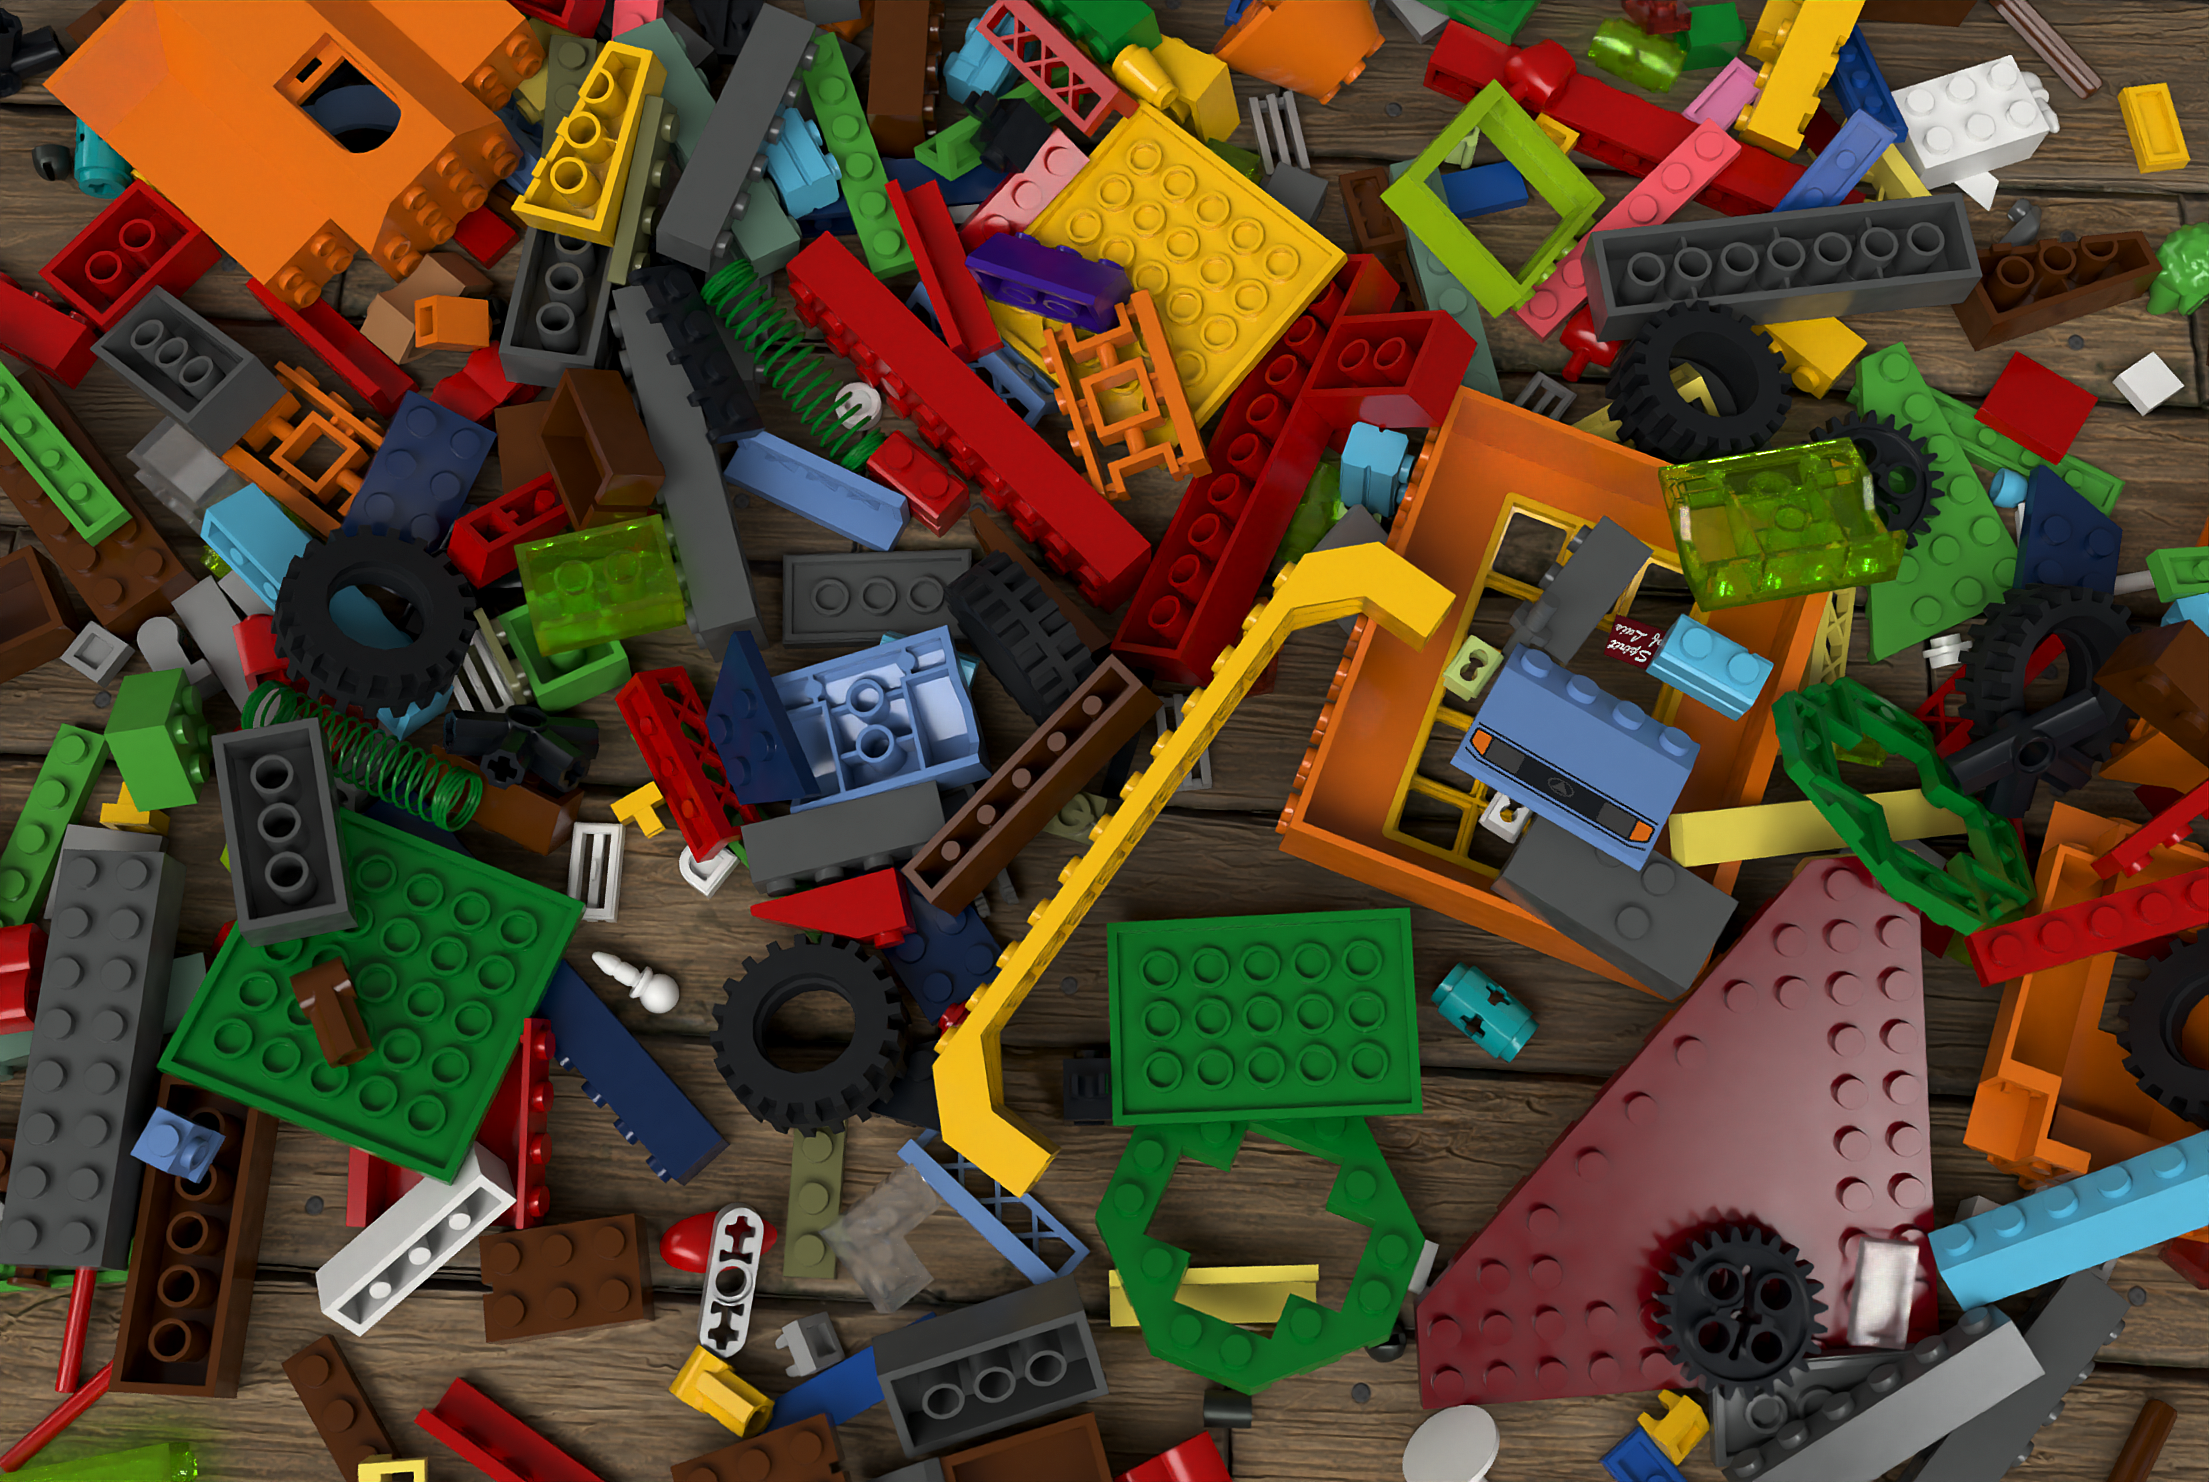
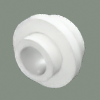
M1958 633L1930 640L1932 649L1922 651L1924 658H1929L1931 669L1961 663L1958 662L1960 650L1969 651L1973 644L1972 640L1961 642L1960 634Z

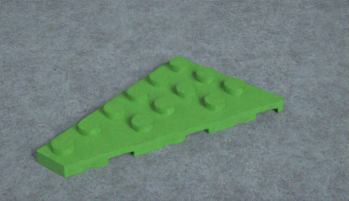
M1902 341L1861 359L1855 365L1856 387L1860 393L1859 401L1857 402L1858 418H1861L1862 422L1867 412L1875 410L1877 424H1880L1885 417L1893 414L1895 415L1894 429L1899 430L1909 423L1913 425L1908 437L1912 442L1926 436L1927 441L1920 451L1923 455L1937 453L1938 457L1928 464L1930 471H1941L1944 473L1943 477L1932 482V488L1944 491L1945 496L1930 501V505L1936 507L1941 513L1935 518L1923 519L1932 529L1930 533L1924 536L1913 533L1918 542L1917 547L1907 550L1900 545L1901 556L1890 560L1883 551L1882 563L1873 566L1865 554L1863 560L1864 587L1868 593V600L1865 604V620H1869L1870 651L1867 652V658L1871 665L1984 613L1983 609L1990 602L2000 604L2005 602L2003 592L2013 587L2018 554L2016 545ZM1860 448L1859 466H1864L1866 463V454L1864 450ZM1890 472L1888 476L1890 488L1898 494H1903L1905 491L1904 478L1896 472ZM1861 480L1860 485L1865 497L1869 495L1865 491L1868 483L1865 480ZM1887 504L1891 508L1893 514H1898V508L1896 506H1894L1893 504ZM1863 510L1861 517H1865V530L1875 533L1878 528L1876 516L1868 510Z

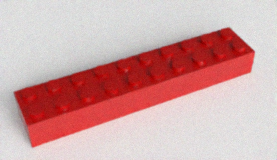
M828 230L785 265L791 283L788 285V290L796 301L797 305L794 307V311L799 319L809 329H813L816 326L826 336L824 340L827 346L838 358L843 359L847 356L857 366L855 371L859 378L872 389L877 386L887 396V404L900 419L905 420L909 417L919 427L917 432L925 444L934 451L940 448L950 458L948 460L949 465L962 480L967 482L971 478L982 489L980 495L987 505L997 513L1003 510L1014 521L1012 523L1014 530L1026 543L1031 545L1035 541L1046 552L1044 557L1050 567L1060 576H1064L1067 573L1079 585L1077 586L1078 593L1091 607L1097 608L1100 605L1111 615L1139 589L1151 564L1152 545Z
M1346 254L1348 261L1236 388L1206 449L1213 472L1196 479L1193 476L1109 648L1134 671L1136 667L1155 671L1154 679L1206 688L1213 681V674L1215 672L1211 668L1226 646H1232L1334 430L1327 421L1300 398L1336 316L1389 313L1401 287L1374 254Z

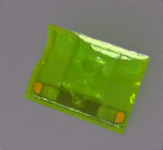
M1849 437L1659 467L1658 478L1684 577L1702 613L1888 582L1897 578L1908 535L1904 529L1888 532L1874 509L1872 475Z

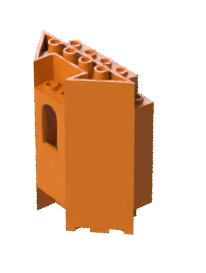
M2055 801L2033 880L2038 896L2027 904L2023 919L2208 867L2209 852H2204L2202 846L2184 841L2183 839L2169 849H2166L2160 843L2149 851L2154 861L2130 878H2127L2121 871L2103 881L2090 864L2142 825L2118 817L2104 818ZM2209 924L2170 934L2166 937L2180 938L2184 942L2194 944L2198 942L2197 930L2209 928ZM2111 951L2006 981L1963 1143L1972 1150L1988 1154L1986 1161L2003 1174L2011 1175L2012 1173L2020 1176L2018 1185L2026 1191L2042 1186L2051 1188L2204 1131L2190 1121L2187 1123L2145 1094L2136 1085L2140 1080L2126 1071L2122 1060L2131 1056V1053L2117 1044L2116 1035L2098 1029L2118 953ZM2209 994L2191 1010L2182 1030V1050L2186 1059L2192 1065L2205 1070H2209ZM2209 1225L2177 1237L2209 1243Z

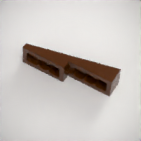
M1383 167L1339 175L1338 184L1356 253L1374 254L1401 287L1389 313L1426 311L1405 250L1407 238L1401 220L1380 198L1381 194L1389 187Z
M979 507L968 512L971 531L985 555L988 556L998 549L1000 553L1003 551L1007 553L1013 563L1018 561L1023 566L1026 574L1030 578L1034 577L1040 583L1042 591L1048 598H1053L1064 618L1073 624L1077 630L1075 632L1076 635L1091 651L1092 655L1090 657L1096 665L1102 663L1112 653L1109 649L1112 641Z

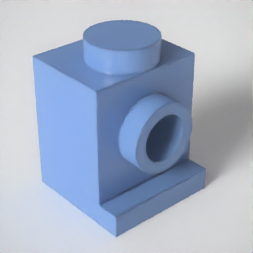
M158 1106L130 1155L166 1173L184 1177L200 1184L226 1136L182 1114Z

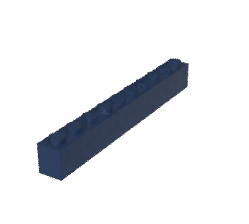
M405 779L395 788L396 798L405 792L407 783ZM416 789L409 793V804L418 799L419 792ZM391 792L385 795L386 797L392 799ZM380 798L361 814L478 860L454 832L441 829L435 825L434 821L427 822L420 815H412L407 809L397 808L394 802L387 803ZM405 798L398 802L405 805ZM424 798L422 800V810L430 806ZM418 804L411 808L418 811ZM431 810L425 813V815L432 817ZM563 957L534 1017L536 1019L551 1020V1033H554L556 1038V1049L553 1057L568 1072L574 1067L579 1070L587 1080L580 1086L582 1090L600 1109L608 1104L619 1118L613 1125L632 1146L639 1140L652 1154L645 1160L646 1163L664 1183L673 1178L676 1182L685 1186L730 1144L566 958Z

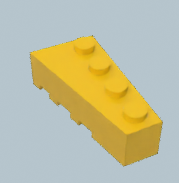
M1792 0L1799 7L1792 21L1786 18L1783 20L1772 44L1780 47L1773 63L1764 61L1753 84V87L1760 89L1753 106L1747 103L1744 104L1734 124L1733 129L1740 131L1737 138L1738 141L1750 146L1762 147L1771 155L1786 161L1799 150L1805 136L1800 134V132H1804L1810 119L1813 118L1821 101L1817 97L1820 89L1823 90L1832 76L1840 57L1837 53L1840 47H1844L1865 0Z
M1161 34L1163 42L1154 48L1151 53L1173 81V84L1179 88V93L1175 101L1165 110H1160L1155 105L1152 106L1216 154L1240 124L1228 65L1215 57V54H1205L1188 46L1179 38H1170ZM1081 40L1073 41L1116 82V76L1112 73L1111 65L1108 63L1100 64L1093 57L1088 46ZM1122 87L1137 102L1140 97Z
M610 40L607 41L578 92L580 96L569 117H563L555 131L558 134L545 159L540 157L531 173L534 178L524 195L519 194L511 208L529 227L614 248L646 94L661 97L668 73L653 51Z

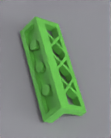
M1069 67L1052 68L1051 88L1067 87L1069 85ZM1030 81L998 98V100L1024 98L1047 123L1064 115ZM1083 94L1079 95V105L1084 103ZM1064 97L1063 99L1068 103V97ZM971 115L967 116L914 148L915 159L948 180H955L982 164L979 159L981 154L969 142L982 123Z

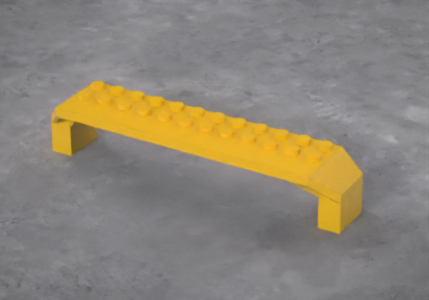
M1379 541L1306 553L1297 565L1289 561L1283 567L1272 584L1275 588L1272 600L1267 606L1259 602L1243 623L1242 629L1245 631L1243 633L1244 638L1236 649L1231 645H1227L1211 668L1215 672L1213 674V681L1206 690L1198 686L1192 692L1180 711L1184 714V720L1175 733L1170 729H1166L1150 751V754L1154 756V762L1144 775L1136 771L1119 794L1125 802L1114 817L1105 813L1098 821L1088 837L1095 842L1083 859L1075 855L1069 861L1058 878V881L1063 884L1053 900H1048L1046 897L1041 900L1027 920V923L1033 928L1023 942L1013 940L996 963L1002 969L993 983L986 984L983 982L966 1003L965 1008L971 1012L962 1025L959 1024L957 1027L951 1025L936 1044L934 1051L940 1054V1056L932 1065L943 1141L1019 1199L1032 1190L1059 1153L1061 1147L1005 1106L1000 1032L1284 641L1293 631L1364 613L1421 653L1450 613L1456 595Z

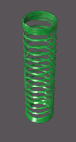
M740 258L730 263L703 286L700 296L703 297L707 305H718L715 315L720 318L727 317L725 322L726 329H737L734 339L736 341H746L744 346L745 353L757 352L753 363L755 365L766 364L763 370L764 377L776 375L772 387L774 389L786 387L783 391L782 399L784 401L795 399L791 411L797 413L806 410L800 422L802 424L815 422L810 430V435L819 436L824 434L819 446L827 448L835 445L830 451L829 459L836 460L845 456L839 466L857 474L867 467L866 462L869 457L882 445L888 436H885L884 432L879 433L881 427H877L852 447L834 455L837 449L854 432L871 420L872 416H866L852 429L824 444L826 439L841 423L862 408V404L858 403L831 425L814 432L833 410L853 396V392L849 391L824 412L805 420L820 401L832 394L843 384V380L835 382L815 400L796 408L800 400L811 389L819 385L834 372V368L827 369L806 388L786 397V394L793 385L824 361L825 356L816 358L792 379L776 385L781 376L790 367L801 361L815 349V344L808 345L785 366L767 373L778 357L804 339L806 332L797 334L774 355L757 361L762 352L769 345L788 333L796 325L797 321L792 320L788 322L765 343L748 349L758 334L771 327L787 313V308L778 310L751 334L738 337L742 329L749 322L771 308L777 302L778 297L773 296L767 299L749 314L745 320L730 326L729 322L737 312L753 303L768 289V284L759 286L747 295L733 310L720 314L719 312L726 301L744 291L759 277L758 272L753 273L754 267L748 262L747 258Z
M275 679L265 681L256 687L243 707L241 715L242 730L253 728L255 713L261 701L269 692L276 688H279V690L271 696L262 712L260 727L264 726L269 707L280 693L281 699L278 710L267 726L295 721L304 707L305 712L302 719H307L310 703L317 704L318 708L308 718H313L318 713V719L321 722L322 710H330L331 714L322 722L324 728L328 721L331 720L326 733L328 738L330 737V749L335 736L344 726L340 739L330 752L331 757L344 741L348 730V722H356L357 727L345 739L340 750L338 763L333 766V770L336 768L339 770V774L334 772V777L341 778L347 784H354L357 789L362 791L367 790L372 796H380L387 803L394 802L397 808L407 809L410 814L415 816L420 815L427 822L434 821L437 827L448 832L459 830L467 824L480 803L483 788L480 775L461 766L452 768L451 762L446 759L439 762L436 754L426 755L421 747L413 749L408 741L400 743L397 736H386L385 731L380 728L373 730L372 725L367 722L360 724L359 719L354 716L347 718L346 712L345 714L335 712L333 706L329 704L322 706L320 700L314 701L309 699L303 692L296 693L294 688ZM297 697L304 698L305 702L295 711ZM335 716H343L344 720L336 727V729L332 733L335 724ZM361 728H368L370 733L363 738L357 747L351 769L343 773L342 764L345 763L355 750L361 736ZM357 732L353 745L344 756L349 741ZM374 734H381L383 739L370 754L365 774L356 779L355 770L358 769L368 756L374 741ZM369 739L364 754L362 755L361 759L357 762V759L360 755L362 748ZM387 740H394L396 746L390 750L384 759L379 771L378 781L369 785L368 777L381 762L387 747ZM382 746L377 760L375 761L374 765L370 768L376 753ZM407 746L409 752L398 764L391 787L382 791V782L394 768L400 753V747ZM420 752L422 759L417 762L411 771L406 783L405 792L396 798L395 788L409 771L413 753ZM394 754V757H393V760H392L390 766L388 767L387 771L384 773L385 768H386V766H387V764H388V761L390 760V758H391L392 755ZM429 758L435 759V765L430 769L421 785L418 799L409 804V793L416 787L422 777L426 760ZM407 761L406 766H405V769L403 770L402 774H401L400 777L398 778L399 773H400V771H401V768L403 767V765H404L405 762ZM442 764L448 765L449 770L439 782L433 795L432 804L422 810V800L434 785L439 773V766ZM419 767H420V770H419V772H418V775L416 776L415 780H414L413 783H412V780H413V778H414L416 772L418 771V769H419ZM352 774V780L346 778V776ZM432 776V779H431L430 783L428 784V786H427V788H426V785H427V783H428L430 777ZM470 778V789L463 807L450 822L446 823V814L455 806L462 794L465 781ZM365 779V786L359 784V782ZM378 785V792L373 791L372 788ZM458 789V792H457L456 796L454 797L453 801H452L451 804L449 805V803H450V801H451V799H452L454 793H455L456 790ZM391 792L392 799L386 797L385 795ZM405 798V805L398 801ZM418 804V811L413 810L411 807ZM431 810L432 817L426 816L425 813Z

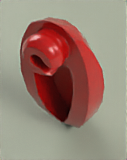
M719 1211L696 1214L670 1227L664 1233L659 1245L661 1257L665 1262L674 1268L684 1271L706 1273L713 1224ZM738 1216L736 1223L726 1225L725 1230H728L733 1236L732 1254H737L746 1259L749 1253L742 1254L738 1248L741 1233L750 1232L752 1228L747 1225L744 1216ZM763 1219L761 1220L764 1233L760 1256L770 1250L777 1239L775 1227ZM723 1249L720 1251V1255L730 1253ZM728 1266L722 1269L720 1272L731 1270L738 1267Z

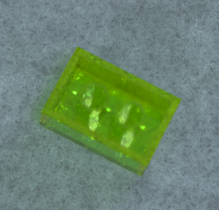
M661 514L514 545L530 618L541 657L687 624L683 598Z

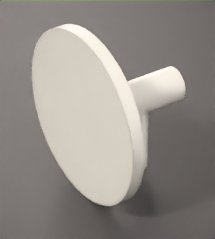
M1459 1405L1458 1407H1450L1436 1413L1417 1429L1407 1444L1402 1463L1406 1481L1488 1482L1484 1475L1493 1464L1500 1444L1497 1424L1484 1409L1473 1405Z

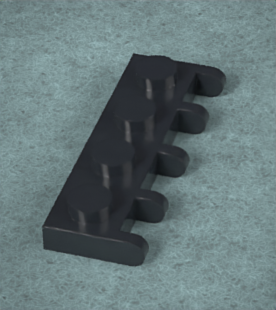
M685 263L638 268L630 272L627 277L631 286L643 285L653 308L646 312L649 322L651 324H662L674 348L666 354L670 365L681 364L694 389V392L687 396L690 406H702L713 428L705 434L709 445L753 438L760 434L766 427Z

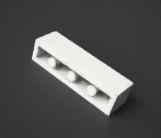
M475 1140L452 1186L445 1185L428 1177L421 1180L315 1272L322 1313L357 1336H362L517 1201L507 1164Z

